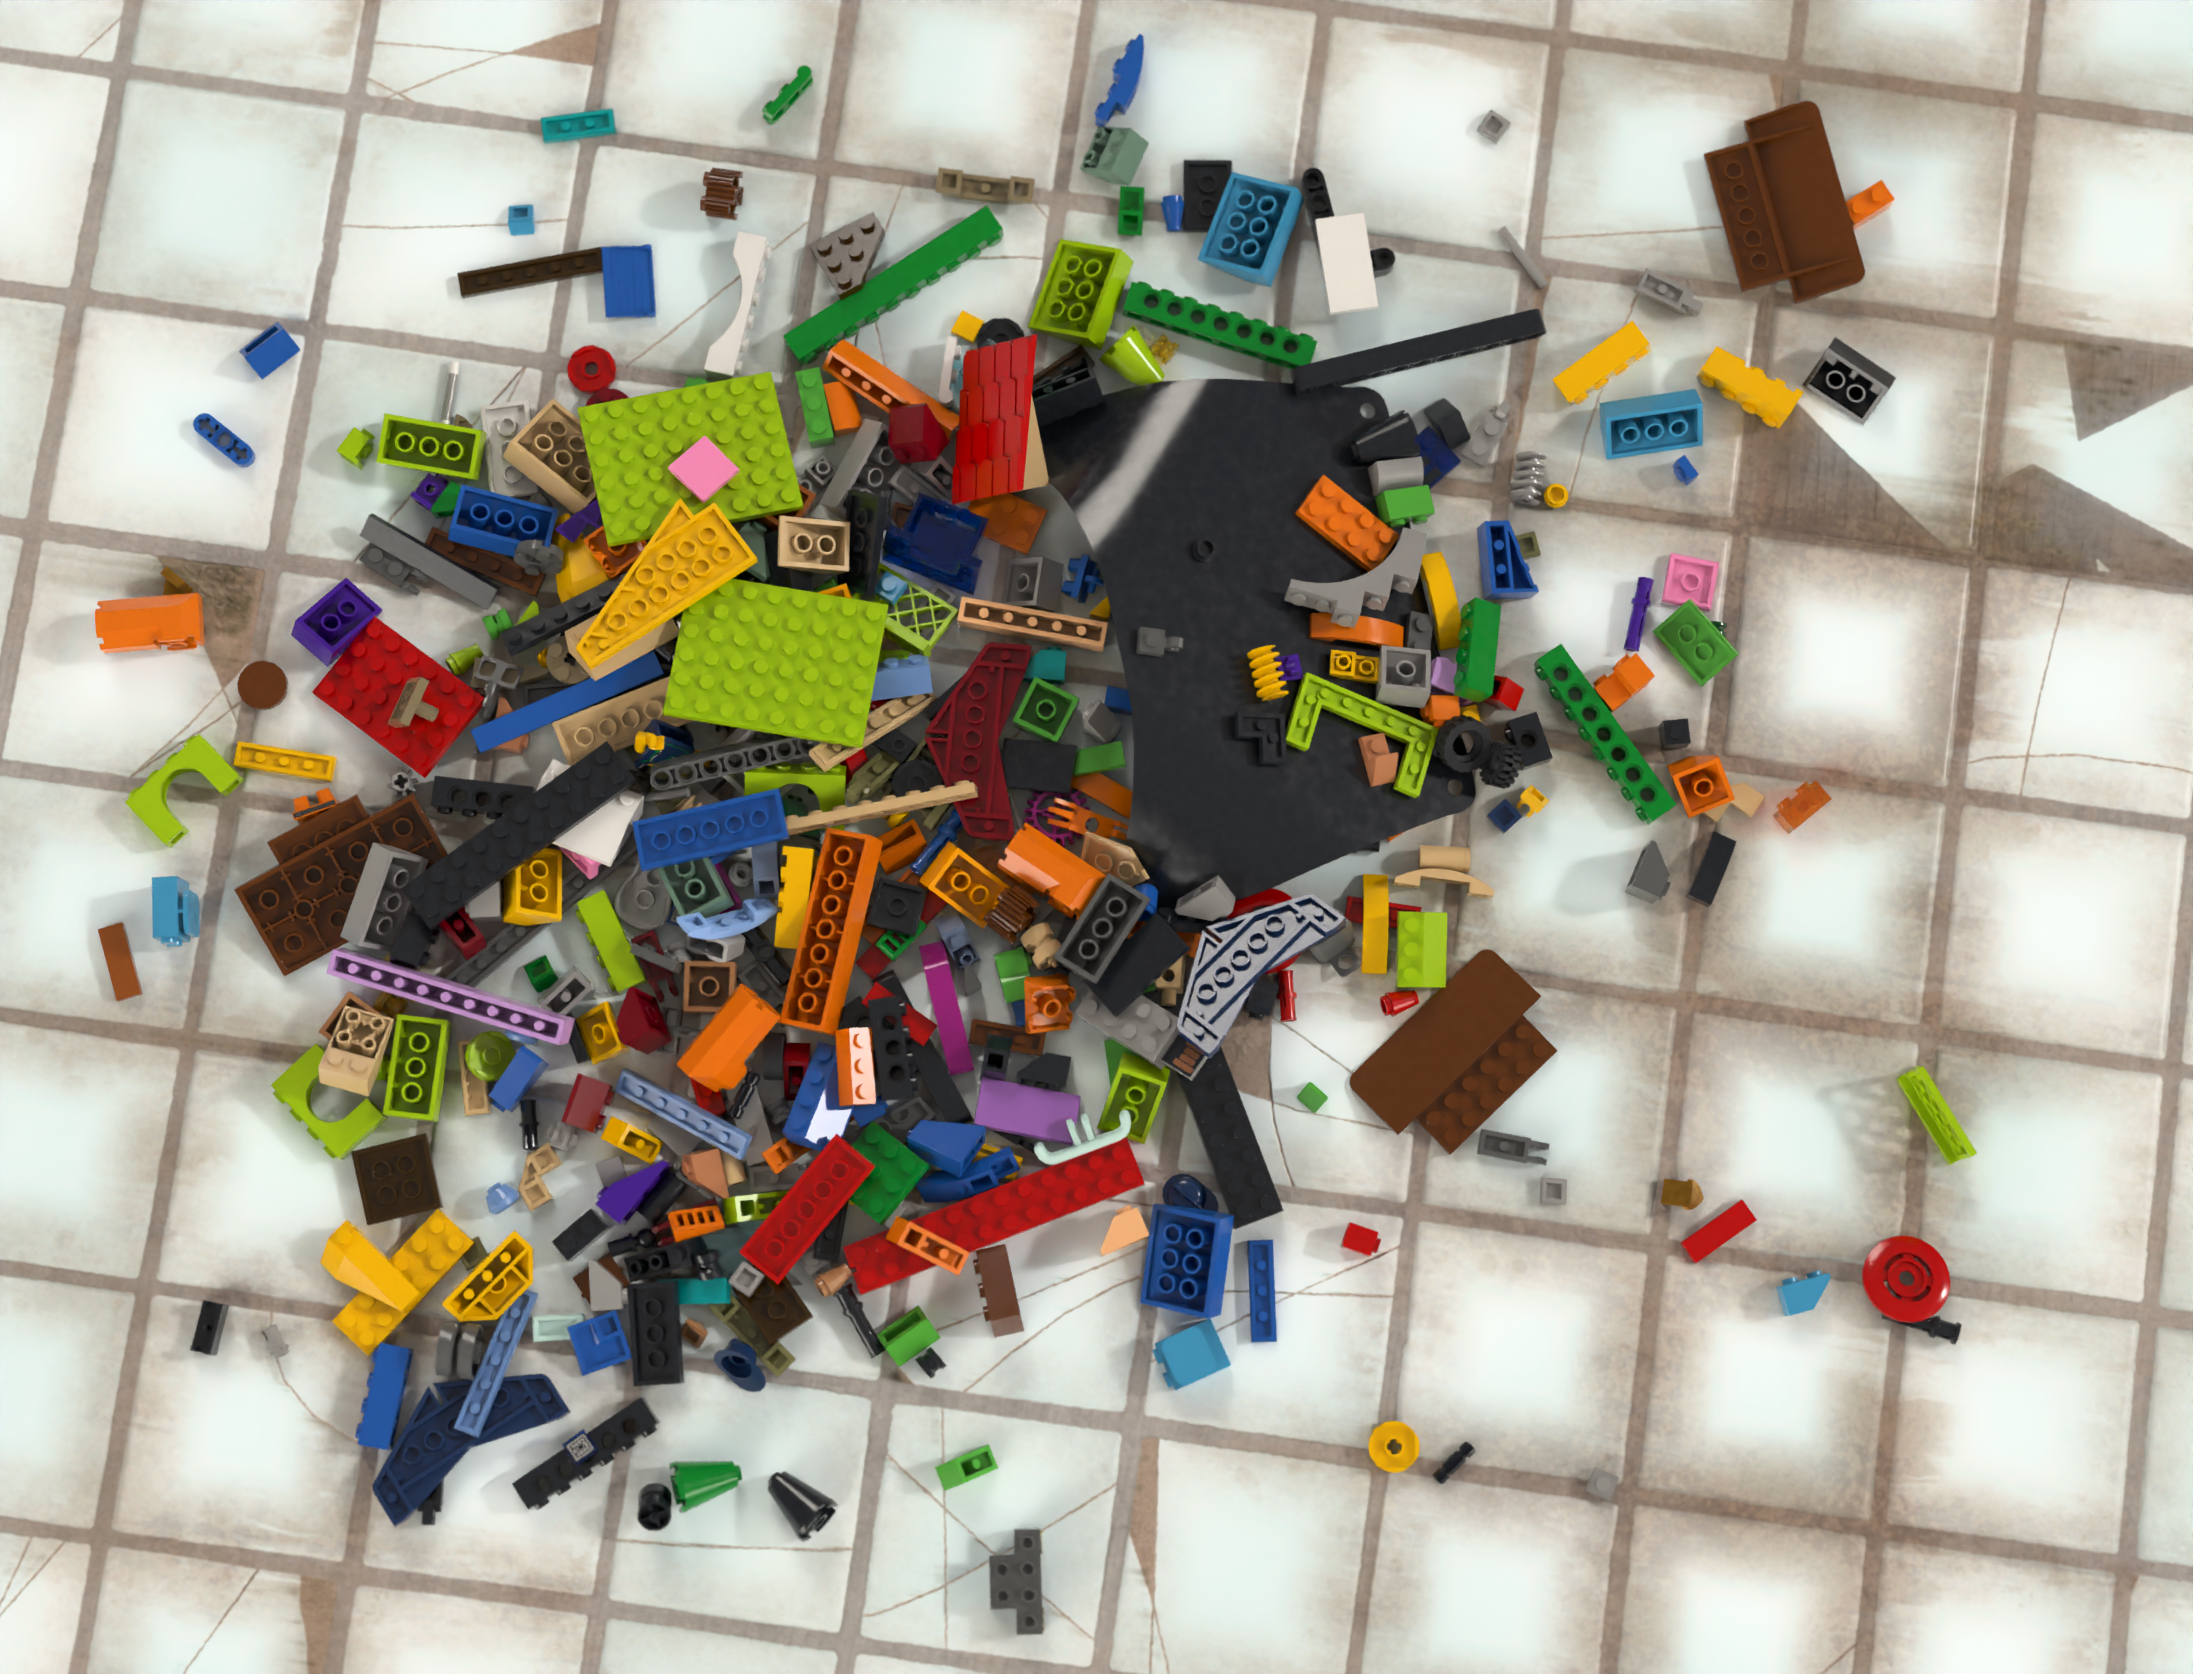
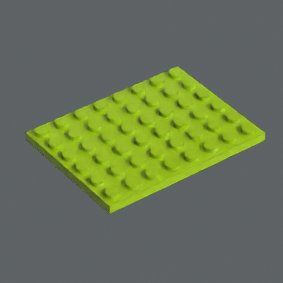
M771 371L577 408L608 547L651 539L679 499H682L693 515H696L715 502L730 523L803 509L802 497ZM703 436H706L739 468V473L706 502L702 503L669 471V466Z
M731 579L683 610L663 715L863 748L888 605Z

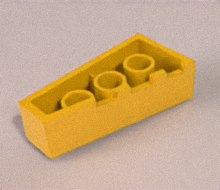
M1716 346L1697 375L1700 381L1707 387H1715L1721 391V395L1724 398L1740 403L1746 412L1750 414L1755 413L1762 417V421L1768 426L1780 428L1804 392L1797 388L1794 392L1785 387L1786 382L1778 378L1776 380L1766 378L1764 371L1760 368L1753 366L1747 368L1744 360Z
M783 846L782 855H786V862H783V866H781L780 877L783 887H780L778 897L780 912L777 913L774 947L797 950L819 856H817V851L814 849Z

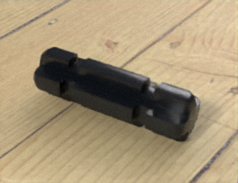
M753 1071L747 1072L744 1078L746 1081L742 1083L734 1099L735 1103L731 1105L728 1114L735 1119L742 1117L744 1113L743 1108L747 1107L755 1090L754 1086H757L760 1080V1075Z
M1464 1442L1459 1447L1460 1450L1458 1452L1455 1451L1442 1464L1443 1467L1441 1469L1438 1468L1433 1473L1434 1479L1439 1484H1444L1449 1479L1448 1476L1450 1474L1453 1475L1466 1462L1465 1459L1467 1457L1470 1458L1475 1453V1448L1469 1442Z

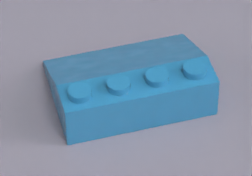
M1232 172L1198 256V261L1248 282L1271 287L1305 201L1298 188Z

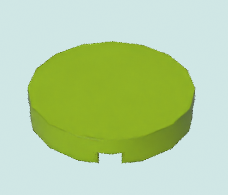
M490 1030L479 1033L471 1039L466 1047L465 1058L467 1067L473 1075L481 1080H499L516 1055L515 1049L511 1045L512 1042L501 1032Z

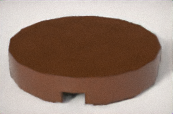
M253 662L240 673L237 682L238 693L242 700L251 708L257 710L273 709L280 705L287 694L288 679L284 671L272 662Z

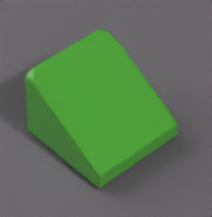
M1308 1082L1297 1095V1099L1313 1113L1317 1112L1328 1099V1096L1312 1082Z

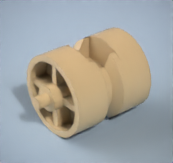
M1046 922L1035 926L1030 925L1029 930L1020 938L1025 949L1029 953H1034L1032 960L1039 970L1058 966L1054 956L1061 947V943L1058 940L1052 939L1054 932Z

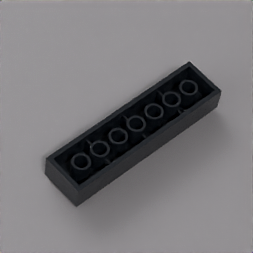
M1222 1047L1210 1059L1207 1058L1192 1081L1175 1071L1229 1215H1234L1233 1226L1235 1230L1283 1212V1207Z

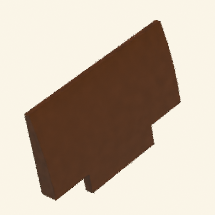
M414 792L371 815L367 813L357 794L268 841L267 843L279 864L235 887L234 891L284 976L349 942L340 935L373 842L393 846L429 859L425 871L448 855Z

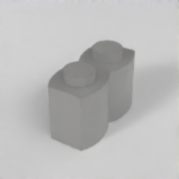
M686 934L685 947L693 953L706 954L710 959L723 963L743 954L745 937L742 934L720 939H698Z

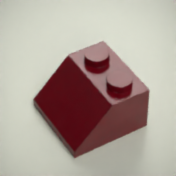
M927 403L897 406L889 410L888 445L900 464L933 461L950 443Z
M633 986L629 988L616 1020L619 1030L617 1035L623 1045L648 1055L673 1040L657 999Z
M578 1073L561 1122L597 1134L598 1129H603L606 1121V1116L603 1115L606 1105L610 1106L615 1094L612 1091L613 1086Z

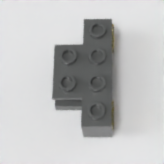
M1040 1528L1014 1529L1015 1555H991L989 1557L990 1608L1016 1609L1017 1635L1043 1634V1630H1045L1043 1621L1044 1608L1042 1607V1532Z

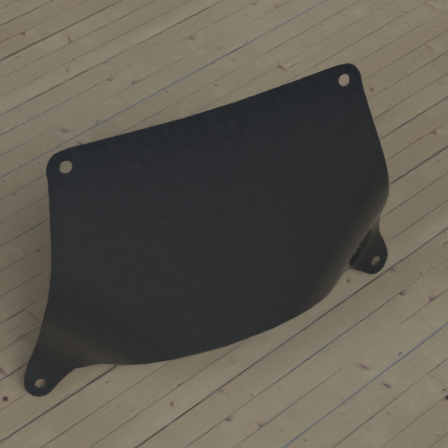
M1240 379L1163 381L1103 395L1105 401L1095 407H1088L1076 412L1072 416H1065L1053 421L1049 425L1038 427L1049 478L1048 482L1060 492L1085 532L1100 566L1111 608L1126 677L1133 723V791L1125 845L1133 849L1149 876V879L1137 885L1147 883L1158 890L1157 908L1167 907L1175 909L1179 898L1218 875L1235 896V901L1276 887L1376 842L1445 816L1461 813L1471 806L1476 795L1472 771L1460 773L1443 764L1436 755L1435 744L1418 797L1414 798L1393 789L1395 782L1371 787L1358 739L1364 736L1379 734V732L1323 708L1320 710L1309 749L1302 751L1286 744L1287 763L1284 765L1260 764L1259 739L1235 738L1234 713L1237 711L1285 714L1286 732L1301 680L1286 682L1280 689L1288 691L1289 694L1277 699L1263 701V698L1257 697L1256 692L1261 688L1254 686V682L1258 679L1252 677V672L1256 669L1250 668L1249 665L1254 659H1249L1247 653L1259 647L1275 645L1271 652H1279L1277 657L1298 654L1303 674L1308 672L1376 702V684L1329 675L1331 650L1356 652V655L1380 657L1381 649H1378V645L1339 639L1325 641L1309 638L1310 614L1327 612H1320L1302 605L1298 606L1284 601L1291 579L1312 583H1333L1354 579L1368 573L1295 513L1319 478L1325 475L1380 519L1375 501L1376 497L1373 496L1368 468L1377 461L1359 463L1356 459H1352L1349 452V445H1351L1353 438L1390 417L1385 400L1378 392L1368 387H1335L1298 396L1296 395L1293 383ZM1365 403L1371 404L1375 409V415L1370 419L1362 416L1360 412L1361 406ZM1410 522L1405 523L1404 526L1391 529L1400 535L1403 527L1411 529ZM1200 537H1207L1216 545V554L1208 562H1200L1192 554V544ZM1398 539L1396 540V542L1394 543V545L1392 546V548L1390 549L1382 563L1392 553V551L1396 547ZM1420 572L1412 594L1391 589L1389 599L1383 611L1370 609L1363 605L1361 608L1360 616L1381 619L1404 627L1403 647L1407 614L1410 611L1430 615ZM1140 627L1165 630V637L1183 638V648L1179 649V652L1164 650V655L1161 657L1137 654L1138 629ZM1433 628L1430 648L1431 661L1436 657H1440ZM1382 704L1423 722L1419 707ZM1459 734L1453 743V750L1457 755L1467 754L1462 734ZM1385 735L1389 753L1398 752L1396 781L1406 744ZM1451 780H1458L1462 785V792L1457 796L1452 795L1448 791V783Z

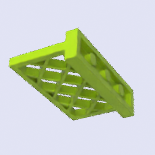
M879 562L877 576L881 571L883 573L887 571L907 583L910 594L902 595L897 602L911 600L913 608L912 610L898 612L896 602L894 604L896 613L887 614L883 636L914 655L928 656L929 658L931 655L930 650L958 616L959 610ZM855 592L851 597L852 599L861 600L860 598L863 594ZM875 595L876 601H871V602H875V603L889 604L888 602L884 601L883 599L879 600V599H878V596H876V595ZM925 597L929 600L930 606L915 608L914 599ZM944 609L950 613L946 619L935 621L934 611ZM931 612L933 622L918 624L917 614ZM914 615L915 625L905 627L900 624L901 617ZM934 627L935 633L929 641L920 636L919 630Z
M1916 1066L1896 1078L1948 1165L1977 1154L1924 1066Z

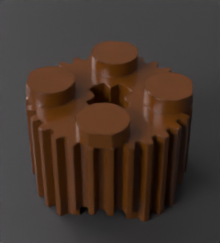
M714 167L711 169V172L705 171L703 186H706V195L701 197L700 210L706 211V216L737 220L738 214H735L736 207L738 205L741 206L743 202L744 188L739 186V178H743V172Z
M1012 886L1010 889L1005 888L997 898L1000 902L995 907V910L991 908L983 919L987 922V926L1010 944L1015 943L1018 939L1016 934L1019 931L1027 930L1031 923H1033V920L1036 918L1034 909L1039 908L1041 905L1040 902L1018 886Z

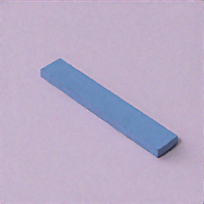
M629 1068L622 1069L614 1090L615 1092L739 1160L745 1157L753 1137L752 1135Z
M525 1290L500 1316L453 1427L454 1429L479 1438L538 1298L537 1293Z

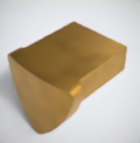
M167 566L161 571L160 574L166 578L163 595L194 592L184 580Z
M1664 1179L1661 1204L1692 1210L1703 1201V1193L1695 1180Z

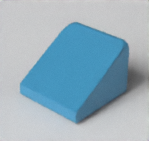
M533 205L509 206L508 225L511 235H530L535 233Z

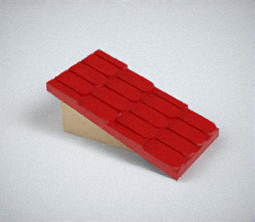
M1037 334L966 351L963 358V390H960L959 430L956 434V466H953L952 504L1050 485L1032 398Z

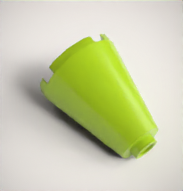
M1134 325L1099 358L1104 365L1137 386L1163 382L1162 379L1165 377L1164 372Z

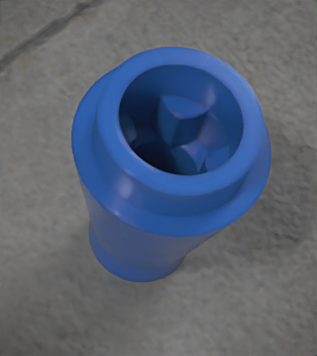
M1163 196V202L1160 204L1166 223V231H1181L1184 208L1182 196Z

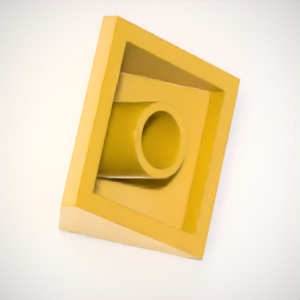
M603 1002L575 1019L593 1065L630 1051L629 1046L623 1045L618 1038L617 1016L610 1002Z

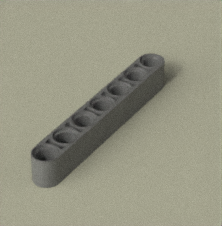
M772 734L656 762L650 770V782L657 790H667L809 756L810 749L820 744V741H814L812 744L806 745L802 742V738ZM786 742L790 744V748L787 750H780L778 748L780 743ZM761 748L766 753L763 756H756L753 754V751ZM733 754L742 757L738 762H732L728 758ZM708 760H713L717 765L713 768H708L704 763ZM683 766H689L693 769V771L691 773L684 774L680 771V768ZM658 772H665L668 774V777L660 780L655 775Z

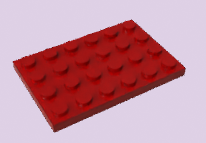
M375 616L312 691L320 700L423 778L427 777L483 707L482 703L485 699ZM415 677H422L428 680L429 683L421 701L439 709L435 720L431 722L414 714L408 727L396 728L387 724L407 680Z

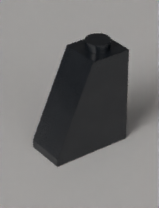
M779 530L766 534L764 542L772 585L811 592L813 573L778 566Z

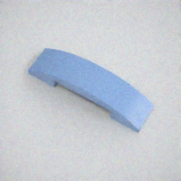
M752 898L744 900L742 909L708 918H704L700 912L677 917L676 922L688 936L698 939H720L738 935L757 927L775 915L777 908L768 898Z

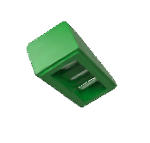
M920 920L915 938H908L906 935L896 933L905 941L902 945L892 937L895 934L894 932L887 931L875 946L894 963L928 926ZM888 940L898 948L895 952L885 944Z

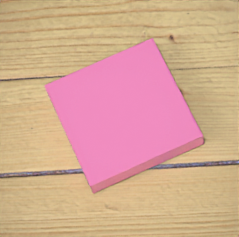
M703 436L669 466V471L695 497L704 503L739 473V468L706 436Z
M1671 553L1661 602L1682 606L1688 599H1691L1700 610L1710 611L1719 563Z

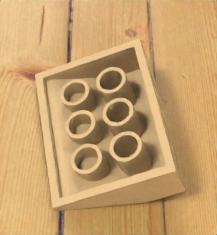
M552 399L510 441L502 457L575 515L595 501L597 495L580 421L556 400Z

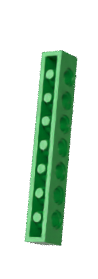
M1145 282L1131 283L1123 306L1122 316L1290 370L1309 364L1312 361L1318 341L1313 340L1314 338L1308 334L1301 333L1297 335L1290 333V330L1286 327L1277 326L1275 328L1267 325V322L1261 319L1250 320L1244 318L1243 314L1235 311L1228 313L1222 311L1219 306L1214 304H1207L1206 306L1198 303L1192 297L1185 296L1181 298L1175 296L1174 292L1167 289H1161V291L1153 289L1150 284ZM1147 300H1154L1158 305L1154 308H1148L1144 303ZM1176 307L1181 312L1174 316L1168 313V309ZM1198 314L1204 320L1200 323H1195L1191 320V317ZM1217 322H1223L1226 324L1227 328L1224 330H1217L1214 327V324ZM1241 329H1245L1250 333V335L1246 338H1242L1237 334V332ZM1270 337L1273 343L1271 345H1264L1260 339ZM1287 344H1292L1295 346L1296 351L1289 353L1283 347Z
M1559 644L1537 659L1534 664L1536 675L1541 681L1545 680L1550 688L1548 690L1555 701L1559 700L1564 706L1563 712L1570 721L1574 720L1579 727L1577 731L1584 741L1588 740L1592 745L1593 749L1591 750L1598 761L1602 760L1607 766L1606 772L1614 782L1617 780L1622 787L1620 791L1623 797L1628 802L1632 801L1637 808L1635 813L1642 822L1646 821L1649 825L1673 809L1677 804L1562 644ZM1554 671H1563L1566 679L1563 681L1557 680L1554 677ZM1568 691H1577L1580 695V700H1571L1568 696ZM1584 710L1591 711L1594 714V720H1585L1582 712ZM1597 731H1606L1609 739L1601 741L1597 737ZM1613 750L1620 751L1623 755V760L1615 761L1611 756V752ZM1626 771H1634L1637 774V781H1629L1626 777ZM1646 790L1650 792L1652 800L1650 802L1642 800L1640 796L1641 791Z

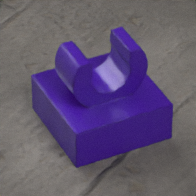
M1298 654L1275 657L1273 659L1282 663V665L1276 668V671H1284V675L1280 676L1278 681L1292 682L1304 678Z

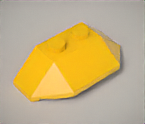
M514 1230L457 1285L442 1302V1305L460 1322L497 1320L533 1283V1247Z

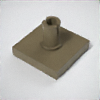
M422 677L409 678L387 724L396 728L408 727L414 714L431 722L435 720L439 709L421 701L429 683L428 680Z

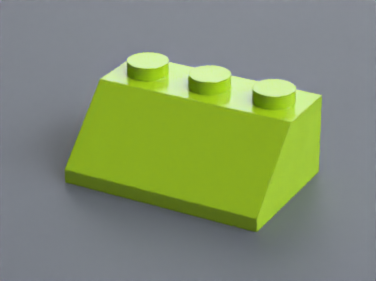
M1397 911L1395 986L1446 987L1447 913Z

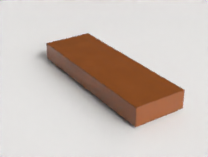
M120 922L98 929L116 1000L119 1002L143 995L124 923Z

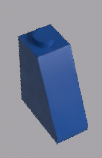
M522 1045L489 1094L494 1099L491 1104L502 1112L506 1109L513 1112L550 1064Z
M920 1120L915 1128L912 1127L909 1130L906 1141H908V1149L919 1158L960 1178L985 1144L986 1127Z

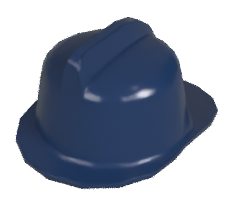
M1177 1174L1166 1181L1162 1194L1166 1205L1218 1212L1216 1196L1191 1175Z
M732 1339L724 1350L714 1354L713 1360L715 1365L740 1388L751 1392H758L765 1388L766 1378L756 1365L757 1355L751 1346L741 1343L737 1339Z

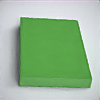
M1688 599L1652 631L1701 687L1739 655L1736 649L1691 599Z

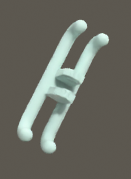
M1122 1110L1119 1114L1121 1125L1117 1129L1095 1136L1087 1114H1082L1081 1121L1088 1137L1085 1141H1081L1072 1119L1066 1120L1074 1145L1050 1152L1042 1142H1037L1034 1152L1043 1163L1054 1165L1118 1142L1125 1138L1130 1131V1114L1127 1110Z

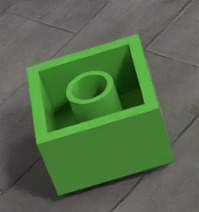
M1034 677L1013 719V726L1046 742L1060 743L1079 705V698Z

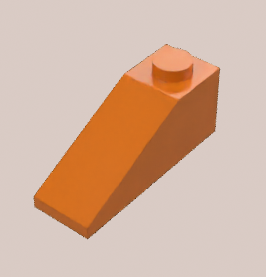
M896 1216L885 1238L958 1276L970 1254L968 1251L899 1216Z

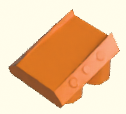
M603 525L583 540L611 579L630 570L647 545V542L642 540L608 547Z
M1060 973L1036 977L1026 976L1024 980L1026 1033L1032 1034L1070 1029L1073 1013L1069 1010V1004L1074 1001L1076 990L1069 984V976Z

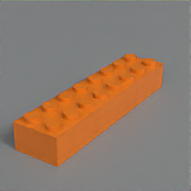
M826 828L779 1023L793 1028L836 1036L835 1031L839 1027L883 841L867 834Z

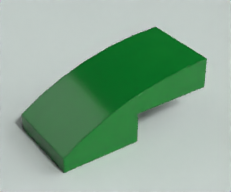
M1120 186L1118 235L1142 236L1145 187Z

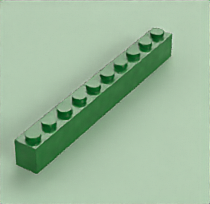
M986 205L867 281L863 290L843 300L839 299L783 335L785 344L800 366L805 363L807 365L818 359L820 353L825 350L830 351L840 340L845 337L851 338L860 331L859 328L865 324L871 325L880 318L879 315L886 311H894L904 299L914 298L921 292L920 289L926 285L932 286L936 284L943 274L947 272L952 273L959 269L961 263L965 260H973L978 257L982 249L987 246L993 247L1002 240L1003 228Z

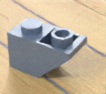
M777 841L751 847L755 898L779 897L781 877Z
M955 908L933 919L958 971L966 965H971L981 960Z

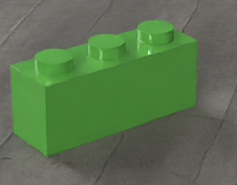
M820 368L796 371L795 374L811 449L835 445Z

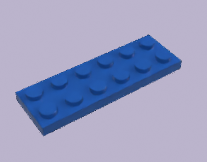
M779 788L632 822L640 867L643 872L790 838Z

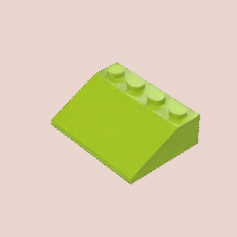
M1060 239L1028 328L1076 345L1101 350L1134 261L1122 249Z

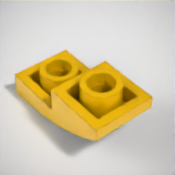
M1331 650L1329 675L1351 681L1376 684L1378 681L1379 657L1356 655V652Z

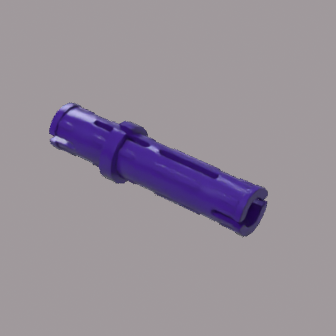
M1638 577L1636 593L1631 600L1633 606L1623 647L1624 650L1639 652L1646 613L1651 606V601L1649 600L1654 580L1651 578Z

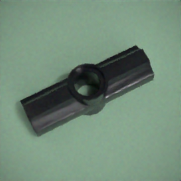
M757 926L741 933L745 937V945L777 987L782 988L789 983L792 969L760 927ZM763 947L771 948V955L767 958L759 957V951Z

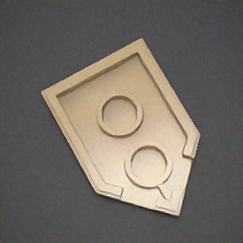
M1088 831L1085 832L1080 859L1107 876L1110 873L1131 887L1149 879L1148 874L1131 847Z

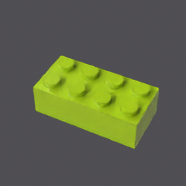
M384 413L376 462L479 481L487 432Z
M397 1014L383 1115L438 1122L452 1022L444 1019Z

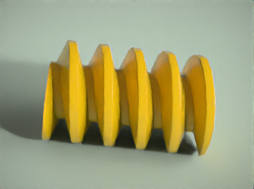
M1275 645L1259 647L1247 653L1249 659H1254L1249 665L1250 668L1256 669L1252 672V677L1258 679L1254 682V686L1261 688L1256 694L1257 697L1263 698V701L1277 699L1289 694L1288 691L1280 689L1286 684V681H1278V678L1284 675V671H1276V668L1282 665V663L1273 660L1279 656V652H1271Z

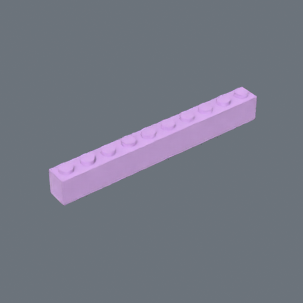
M346 948L332 950L326 973L557 1045L569 1043L575 1018Z

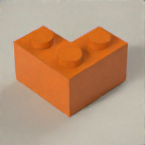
M1637 653L1631 657L1628 654L1625 655L1612 668L1614 672L1607 677L1604 674L1593 683L1595 685L1593 689L1611 713L1646 687L1655 677Z

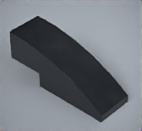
M1713 831L1694 873V878L1685 896L1686 898L1706 907L1712 904L1737 841Z

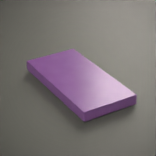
M982 1077L974 1125H981L989 1130L1073 1145L1066 1120L1072 1119L1076 1126L1081 1096Z

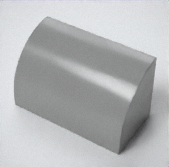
M1422 457L1377 461L1368 468L1374 497L1383 491L1422 486L1424 469Z

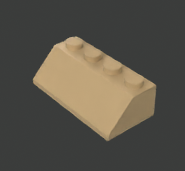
M598 614L565 631L570 654L594 681L678 637L679 630L673 618H671L590 671L576 652L575 647Z

